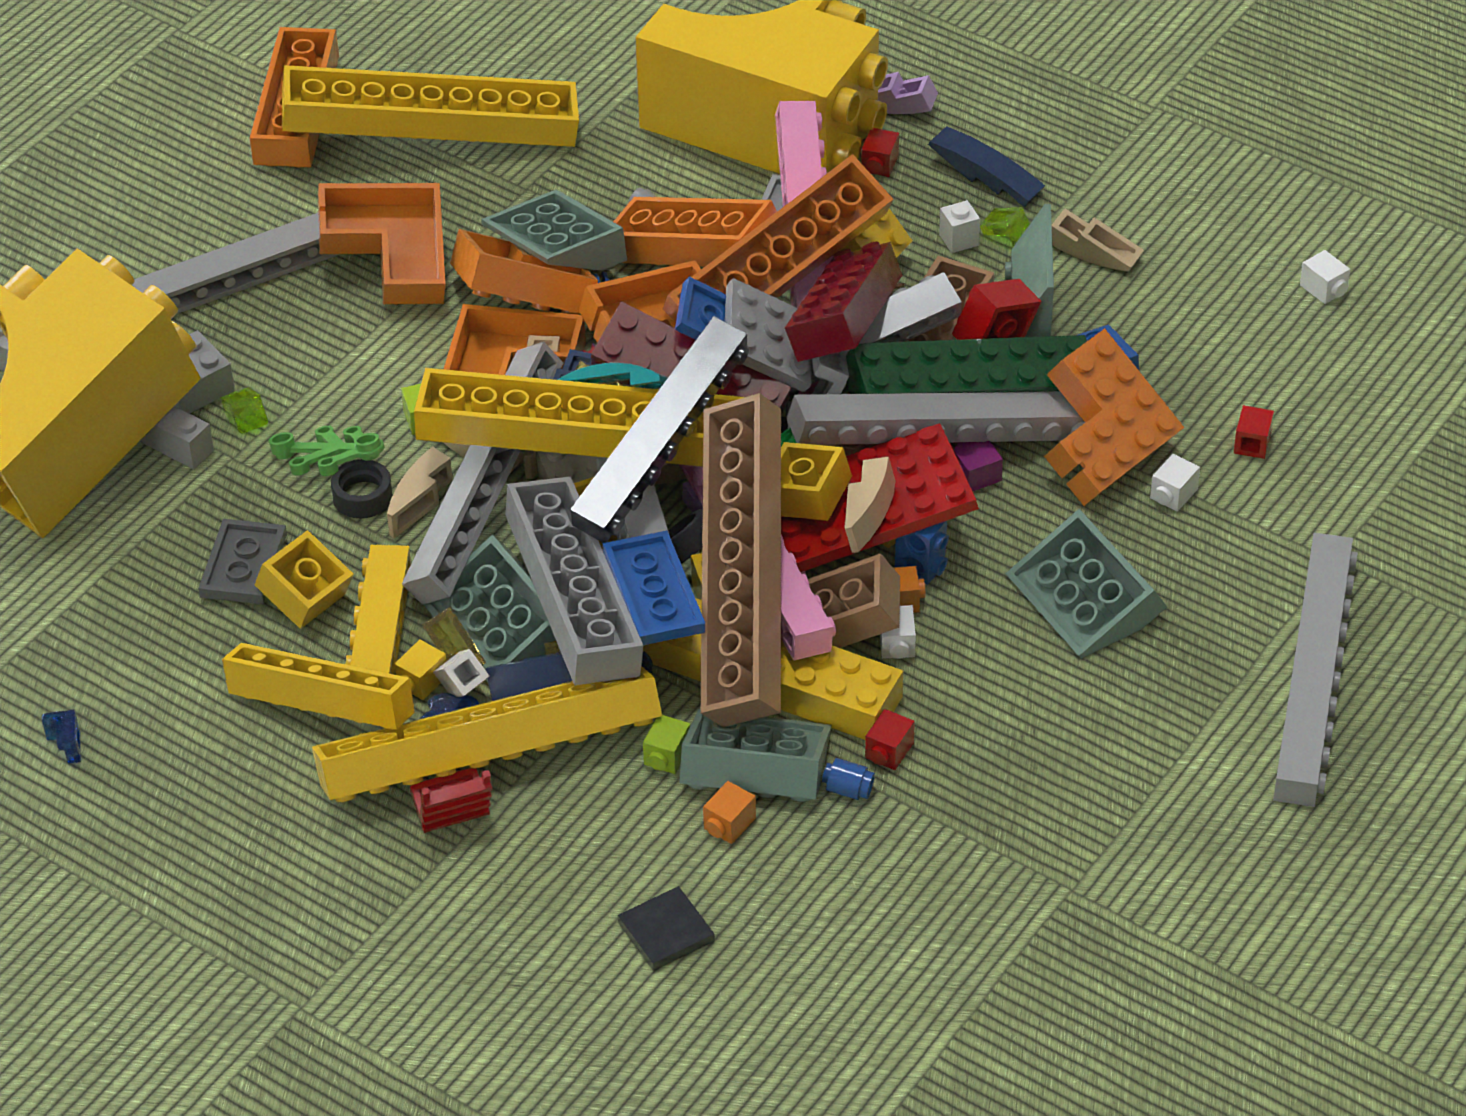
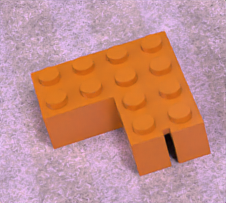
M440 183L318 184L320 254H380L383 304H444L446 283Z
M462 229L458 230L450 260L451 266L457 272L456 274L460 275L462 281L467 284V287L473 289V294L485 298H490L491 294L503 296V301L517 305L521 301L532 303L531 306L533 308L543 311H549L550 307L561 309V313L579 315V307L585 287L598 283V279L588 269L549 265L535 256L527 254L523 249L506 239Z
M696 260L588 285L585 287L579 312L590 331L595 330L593 336L597 343L621 301L675 328V322L663 310L667 296L683 284L689 276L692 277L701 269Z
M463 304L443 370L505 375L517 350L527 347L529 335L560 336L559 352H553L563 362L560 368L562 369L570 349L584 350L586 344L585 321L582 315Z
M1105 328L1065 357L1047 374L1085 423L1060 441L1044 457L1061 478H1064L1079 464L1082 466L1083 469L1066 485L1083 506L1092 501L1184 428Z

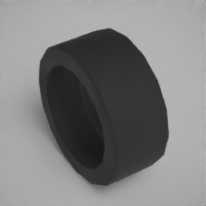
M352 460L342 464L338 468V472L332 475L330 481L333 503L340 513L352 518H370L382 513L389 506L393 496L390 472L377 461ZM359 482H370L380 486L376 491L368 495L356 496L344 492L348 486Z
M703 509L692 512L668 530L681 564L691 558V555H695L702 549Z

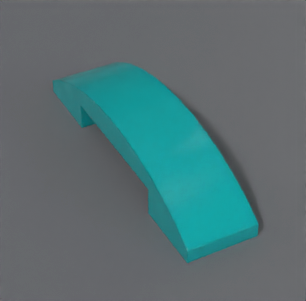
M603 363L580 368L564 375L558 380L596 384L630 380V385L634 387L658 389L662 387L668 377L633 364Z

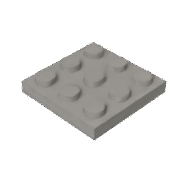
M733 278L726 285L725 322L747 333L749 354L743 365L805 392L811 386L812 359L797 362L784 328L798 308Z

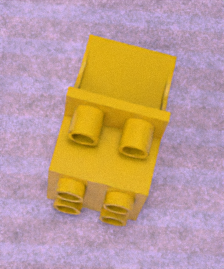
M798 0L778 9L735 16L696 13L663 3L635 37L639 128L780 174L775 121L779 101H815L816 113H821L822 128L821 131H818L819 140L824 141V157L821 158V167H826L828 173L852 154L858 159L861 151V142L870 129H882L887 116V104L878 101V90L882 86L887 74L888 59L879 55V29L865 25V9L843 3L842 0Z
M78 248L46 279L30 266L24 265L6 284L0 285V328L8 340L7 363L0 383V508L42 539L201 379L189 356L197 347L196 343L181 326L171 321L178 313V308L174 302L154 285H150L143 293L133 287L132 284L135 282L133 276L114 257L107 255L98 263Z

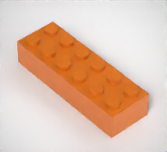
M279 27L250 134L253 165L311 168L320 133L282 131L284 65L336 68L339 59L336 29Z
M633 197L613 222L623 227L627 261L622 263L677 265L696 260L699 266L705 267L775 214L777 210L772 200Z

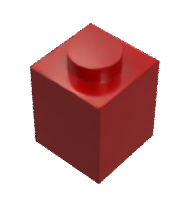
M878 128L870 129L861 149V164L870 174L890 177L899 156V132Z
M1242 406L1236 429L1234 454L1265 459L1272 433L1274 410Z
M884 709L865 736V758L877 765H883L896 770L914 744L915 721Z

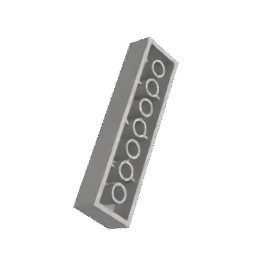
M563 477L507 484L505 515L574 685L640 677L643 644L599 541L572 526L570 509L579 498L572 478Z

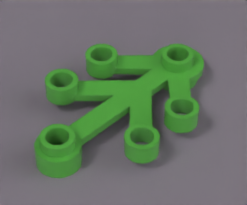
M322 426L315 430L317 442H295L293 434L289 432L275 434L269 439L271 452L273 455H276L277 459H288L295 453H311L289 461L291 473L295 476L308 473L310 471L309 465L318 462L320 475L330 476L338 472L339 464L355 458H361L366 461L373 460L379 457L380 453L385 449L384 442L379 439L378 434H363L360 426H351L343 430L345 443L334 433L332 426Z

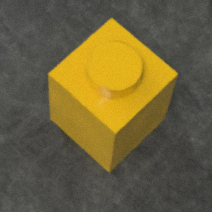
M419 639L394 663L395 674L408 677L410 679L412 695L424 700L441 683L433 672L447 662L446 653Z

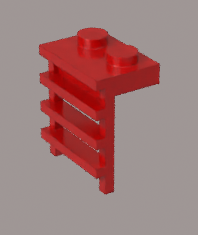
M469 768L452 775L437 777L410 785V793L423 832H430L490 815L489 807H491L489 799L492 797L490 792L492 791L489 770L483 771L482 777H479L476 768Z

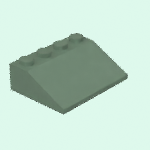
M557 189L481 219L483 226L549 265L602 271L613 269L617 264L627 261L623 227Z
M1044 204L1012 248L1011 262H1005V280L1021 279L1042 301L1025 337L1051 336L1054 293L1051 204Z
M1080 509L1005 573L1081 659L1143 629L1167 608V605L1155 590Z
M493 534L469 556L450 597L424 604L460 650L470 649L484 669L489 666L553 654L559 649L528 570L511 550Z
M698 709L682 744L679 783L688 784L693 789L702 790L708 787L721 788L727 781H730L748 792H756L761 797L770 798L781 795L790 796L792 800L800 802L809 801L810 799L816 800L821 785L832 725L762 717L722 727L702 715L701 710Z

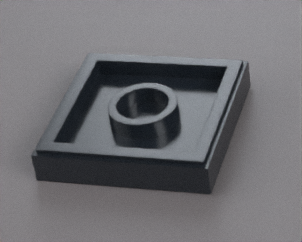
M679 886L618 915L619 925L653 971L715 941L714 932Z

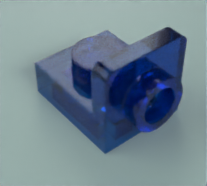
M75 709L42 714V724L46 739L57 740L58 750L65 751L68 764L81 762V731Z

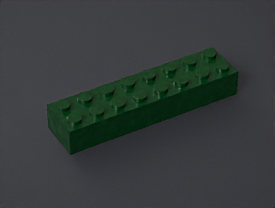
M1085 335L860 343L856 348L850 349L846 355L849 373L846 384L850 394L1059 391L1047 374L1065 357L1086 343L1087 340Z

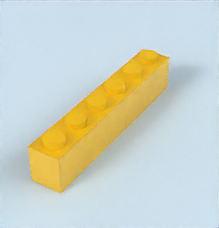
M370 545L368 558H363L362 576L365 577V580L358 584V601H361V604L354 608V625H357L356 630H351L350 650L353 651L352 655L346 656V665L395 675L394 663L398 660L408 590L402 585V582L411 566L409 546Z
M240 643L222 659L228 693L242 696L246 699L261 700L274 705L298 708L301 711H312L329 717H339L353 720L357 723H367L395 730L415 713L410 679L408 677Z

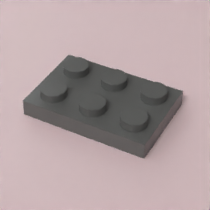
M223 519L198 588L200 598L264 604L266 596L254 584L262 564L282 550L287 536L286 525Z

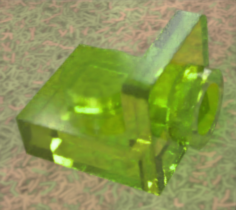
M1023 207L993 208L980 224L983 235H1008L1014 247L1030 225V222Z
M247 387L220 397L223 408L233 416L239 433L243 434L268 424L261 396L252 388Z

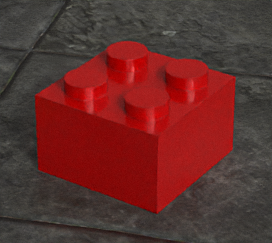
M1021 279L975 284L957 319L952 335L957 340L1025 337L1042 301Z

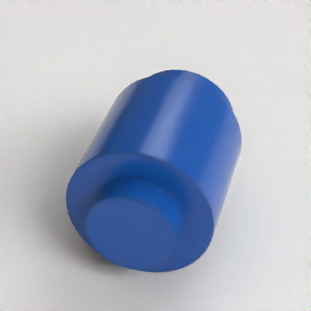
M836 758L833 764L827 763L822 782L827 784L826 790L856 800H859L860 797L868 799L874 784L875 773L868 771L866 766Z

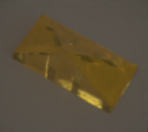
M451 606L422 624L436 648L446 653L447 661L458 652L470 649L482 666L486 664L483 656Z

